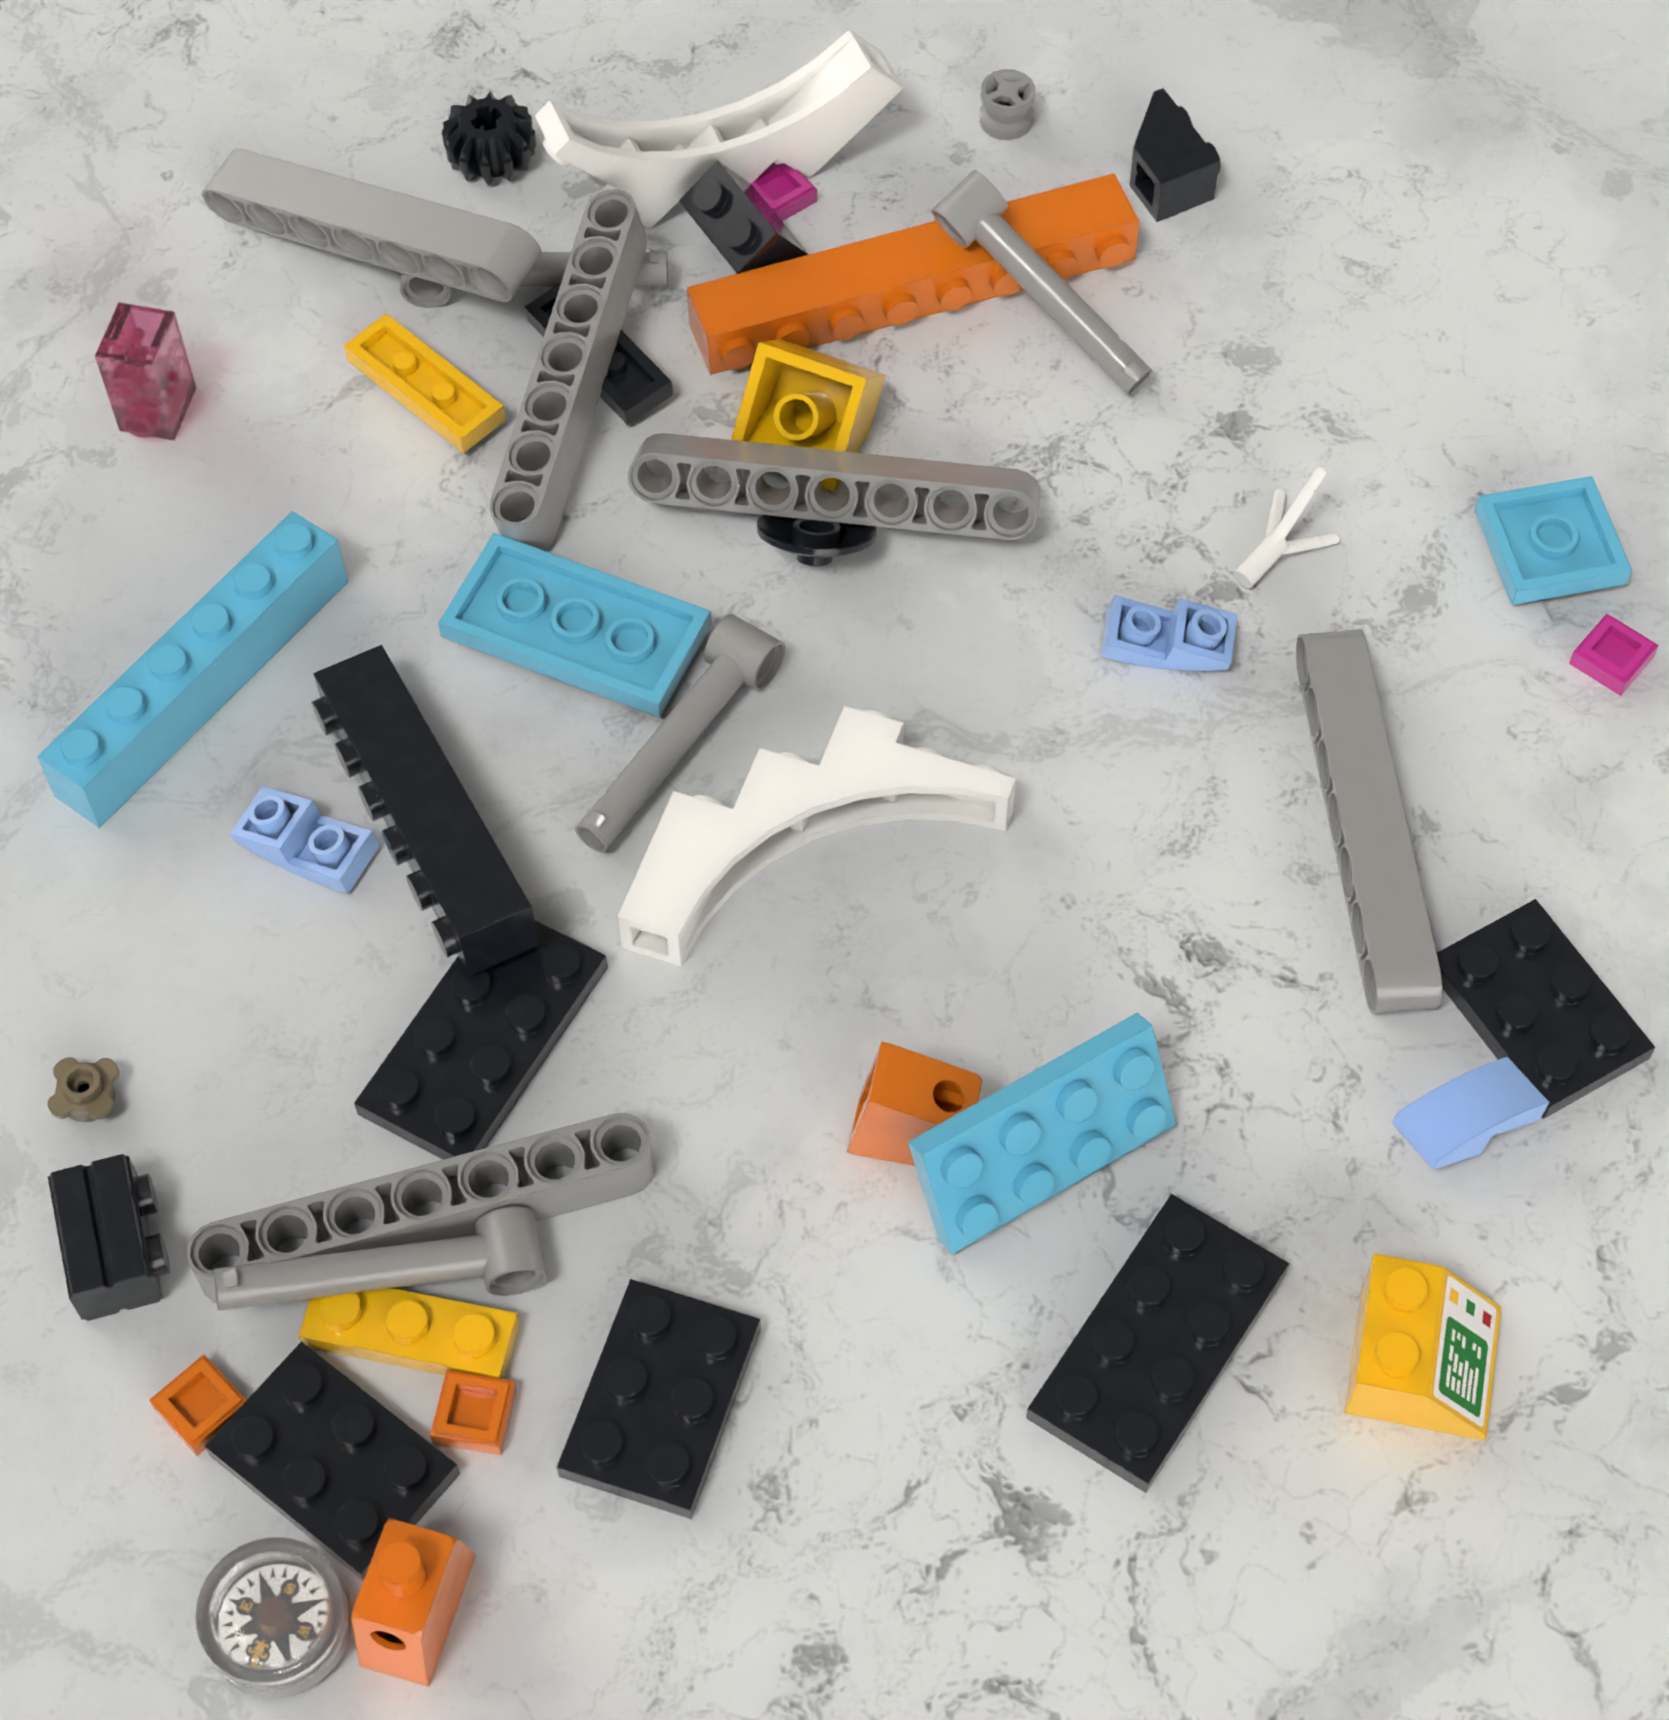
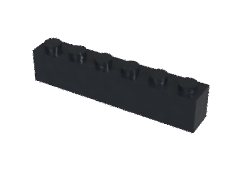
M379 645L313 673L321 697L311 701L317 720L326 736L334 732L337 733L340 741L334 743V746L347 776L351 778L358 774L360 775L364 784L358 786V791L371 820L375 821L383 817L388 828L382 830V835L393 861L397 866L407 862L413 873L406 875V879L421 911L432 907L438 919L432 921L431 925L445 956L448 958L457 954L468 975L471 976L540 945L531 904L383 646Z

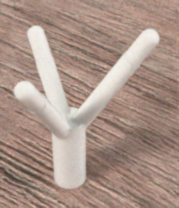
M1318 466L1314 470L1283 519L1286 492L1281 488L1274 492L1264 540L1233 572L1235 579L1243 587L1251 589L1281 555L1317 549L1340 542V536L1337 533L1286 541L1285 539L1327 473L1325 467Z

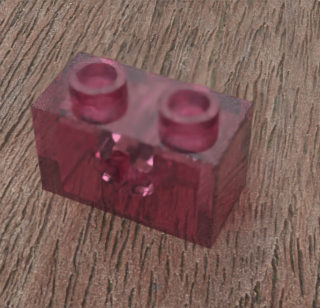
M118 302L97 349L95 359L119 431L128 432L141 438L156 437L174 441L197 388L175 312Z

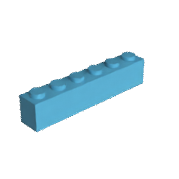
M290 512L37 756L54 797L100 828L348 583L338 539L296 512Z

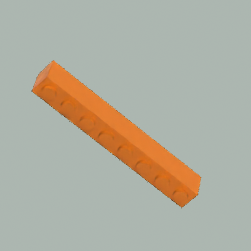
M1115 173L1007 201L1008 209L1001 215L1063 280L1101 268L1115 267L1123 262L1134 260L1136 257L1140 221ZM937 221L689 286L687 287L689 325L710 375L731 369H741L749 364H753L758 342L781 339L805 348H811L837 340L851 339L859 334L888 326L903 325L911 320L943 311L957 310L965 305L998 296H1009L1024 289L976 240L967 248H963L943 230Z

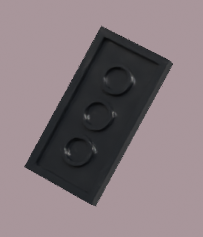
M535 920L541 944L471 976L468 975L459 956H457L354 1102L357 1114L441 1159L486 1148L608 969L606 955Z
M1171 1194L1027 1408L1026 1419L1147 1493L1286 1276L1290 1263Z

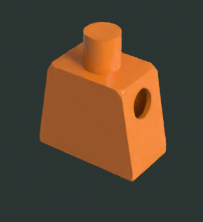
M881 1041L859 1096L847 1153L915 1166L908 1142L978 1103L982 1078L968 1070Z
M388 1519L384 1525L351 1616L360 1667L423 1686H430L476 1559L475 1553L458 1538L395 1519ZM388 1633L401 1639L404 1644L387 1641Z

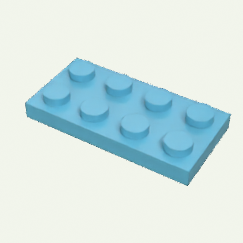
M493 533L438 624L441 637L660 718L708 633L712 621L710 610Z
M1137 1012L908 1142L938 1240L951 1254L965 1248L1176 1125L1153 1026Z

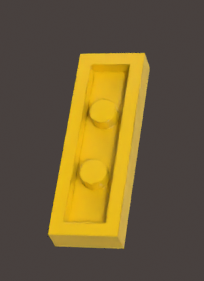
M387 313L343 345L348 362L463 454L506 421L503 404Z
M387 1288L311 1298L298 1337L300 1342L302 1341L309 1348L440 1375H445L446 1370L504 1379L520 1321L518 1313Z

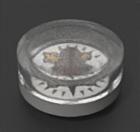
M282 1537L263 1538L248 1542L231 1551L215 1565L207 1576L200 1590L196 1605V1629L206 1654L220 1675L229 1684L252 1696L283 1698L301 1693L313 1687L324 1679L337 1665L350 1637L351 1608L347 1594L336 1571L326 1557L318 1550L295 1539Z

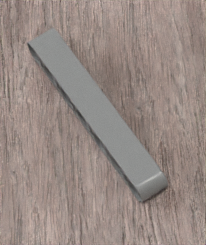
M236 148L232 150L202 191V198L207 206L219 217L233 224L502 302L512 299L542 253L537 241L528 232L514 224L245 149Z
M611 189L600 192L590 199L585 208L490 500L489 510L502 536L544 551L551 547L556 538L602 392L601 387L605 376H607L608 367L647 248V236L633 198L625 191Z
M669 433L654 434L646 438L639 447L627 475L629 486L634 494L643 501L654 504L1000 540H1018L1028 535L1035 527L1041 499L1040 487L1036 479L1029 473L1018 469ZM653 459L663 461L669 466L672 475L665 477L655 475L649 470L646 461ZM713 465L722 467L727 471L731 480L723 483L713 481L707 476L704 468ZM773 471L781 473L787 478L790 486L781 489L771 487L766 483L762 474ZM826 478L840 479L847 485L849 491L845 494H832L824 489L821 481ZM885 484H896L905 489L908 497L903 500L894 501L885 497L879 488ZM945 490H955L963 494L968 502L962 506H949L941 501L939 493ZM1006 496L1018 497L1025 502L1027 508L1021 512L1011 513L1001 508L998 500Z
M1362 629L1299 634L1296 643L1298 677L1368 1008L1372 1014L1439 1008L1442 999L1440 966L1365 634Z
M628 1113L610 1114L221 1219L202 1226L192 1235L187 1246V1259L204 1295L216 1303L214 1274L210 1268L217 1259L224 1256H238L237 1261L232 1265L238 1266L476 1235L475 1222L478 1218L500 1208H529L535 1212L536 1220L540 1221L621 1199L644 1190L653 1178L655 1167L650 1131L645 1122L635 1115ZM620 1148H630L638 1152L627 1161L618 1162L608 1158L613 1151ZM563 1165L573 1169L567 1176L561 1179L552 1180L542 1176L548 1169L554 1166ZM499 1183L506 1186V1189L495 1197L485 1198L476 1195L482 1187L488 1184ZM434 1201L440 1203V1206L428 1215L417 1216L410 1214L416 1205L422 1202ZM368 1219L373 1221V1224L362 1233H344L348 1225L356 1220ZM302 1237L306 1239L305 1243L293 1252L282 1253L277 1251L279 1246L290 1238Z

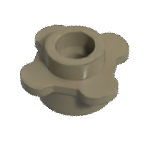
M67 1057L60 1060L54 1066L53 1074L57 1079L56 1090L47 1103L48 1109L54 1117L58 1119L70 1117L79 1122H92L103 1119L111 1114L115 1106V1091L112 1083L118 1079L120 1074L117 1064L112 1059L101 1058L95 1063H79L75 1058ZM80 1085H90L87 1091L82 1093L78 1092V1088Z

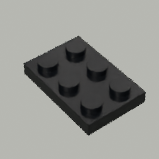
M1536 899L1437 952L1442 989L1498 1060L1508 1057L1550 1102L1542 1115L1543 1119L1649 1060L1655 1049L1653 1043Z
M630 1279L558 1462L557 1471L559 1477L692 1519L760 1334V1319Z
M302 1341L204 1446L210 1457L362 1581H364L384 1525L388 1519L416 1525L460 1475L455 1462Z

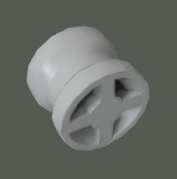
M1002 69L986 76L981 84V101L983 104L980 107V125L989 136L1000 140H1013L1021 138L1029 132L1033 126L1034 110L1032 105L1035 98V85L1029 76L1014 69Z

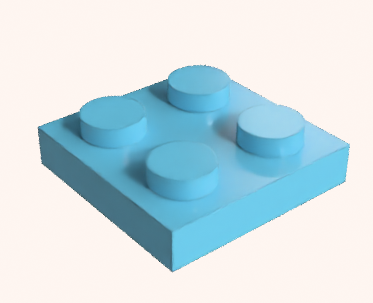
M1593 476L1478 496L1474 511L1511 605L1627 585L1632 569Z

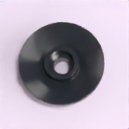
M761 515L757 521V533L763 541L785 552L797 555V560L808 566H826L832 563L833 557L845 556L864 550L875 542L877 533L875 526Z

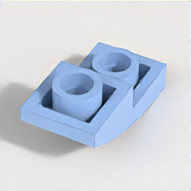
M1114 595L1107 607L1100 657L1122 663L1168 670H1228L1232 663L1237 614L1181 598L1173 610L1170 611Z
M266 786L261 787L230 832L234 842L269 862L310 881L349 894L380 847V843L372 830L322 816L313 800Z
M1508 1057L1470 1070L1435 1088L1398 1112L1392 1123L1428 1165L1435 1170L1481 1155L1493 1135L1539 1121L1550 1102Z

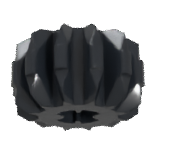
M491 90L486 98L476 99L468 94L465 106L452 105L449 119L443 122L442 138L447 160L453 170H461L466 181H471L481 176L489 186L495 177L501 176L511 182L514 170H528L530 156L535 154V147L537 146L536 132L533 129L532 117L528 113L527 106H518L512 95L498 100Z

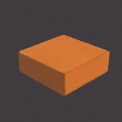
M203 1354L154 1395L149 1402L160 1417L190 1450L198 1456L206 1449L204 1446L246 1402V1399Z
M446 1370L430 1433L432 1443L501 1455L517 1391L515 1382Z

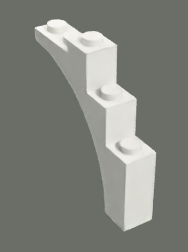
M848 30L817 58L780 82L738 102L700 114L664 120H614L582 114L549 100L535 115V118L546 138L543 141V146L557 163L564 167H568L571 164L585 171L596 184L603 187L604 191L618 189L627 192L633 198L642 225L651 229L679 202L685 193L717 160L749 183L755 181L773 162L775 164L784 163L811 178L904 88L883 52L851 30Z
M844 705L819 765L810 763L795 753H776L759 748L733 809L724 806L721 802L709 796L696 795L692 797L673 791L617 916L621 947L682 967L703 927L734 891L773 861L814 840L858 826L901 820L959 821L1006 831L1013 813L1016 778L1005 775L989 765H970L944 757L931 748H912L903 745L904 722L893 720L885 713L877 710L862 711Z

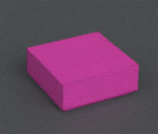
M772 163L751 183L782 222L817 202V189L798 170L784 163Z
M1606 613L1573 651L1569 664L1621 696L1654 658L1658 644Z

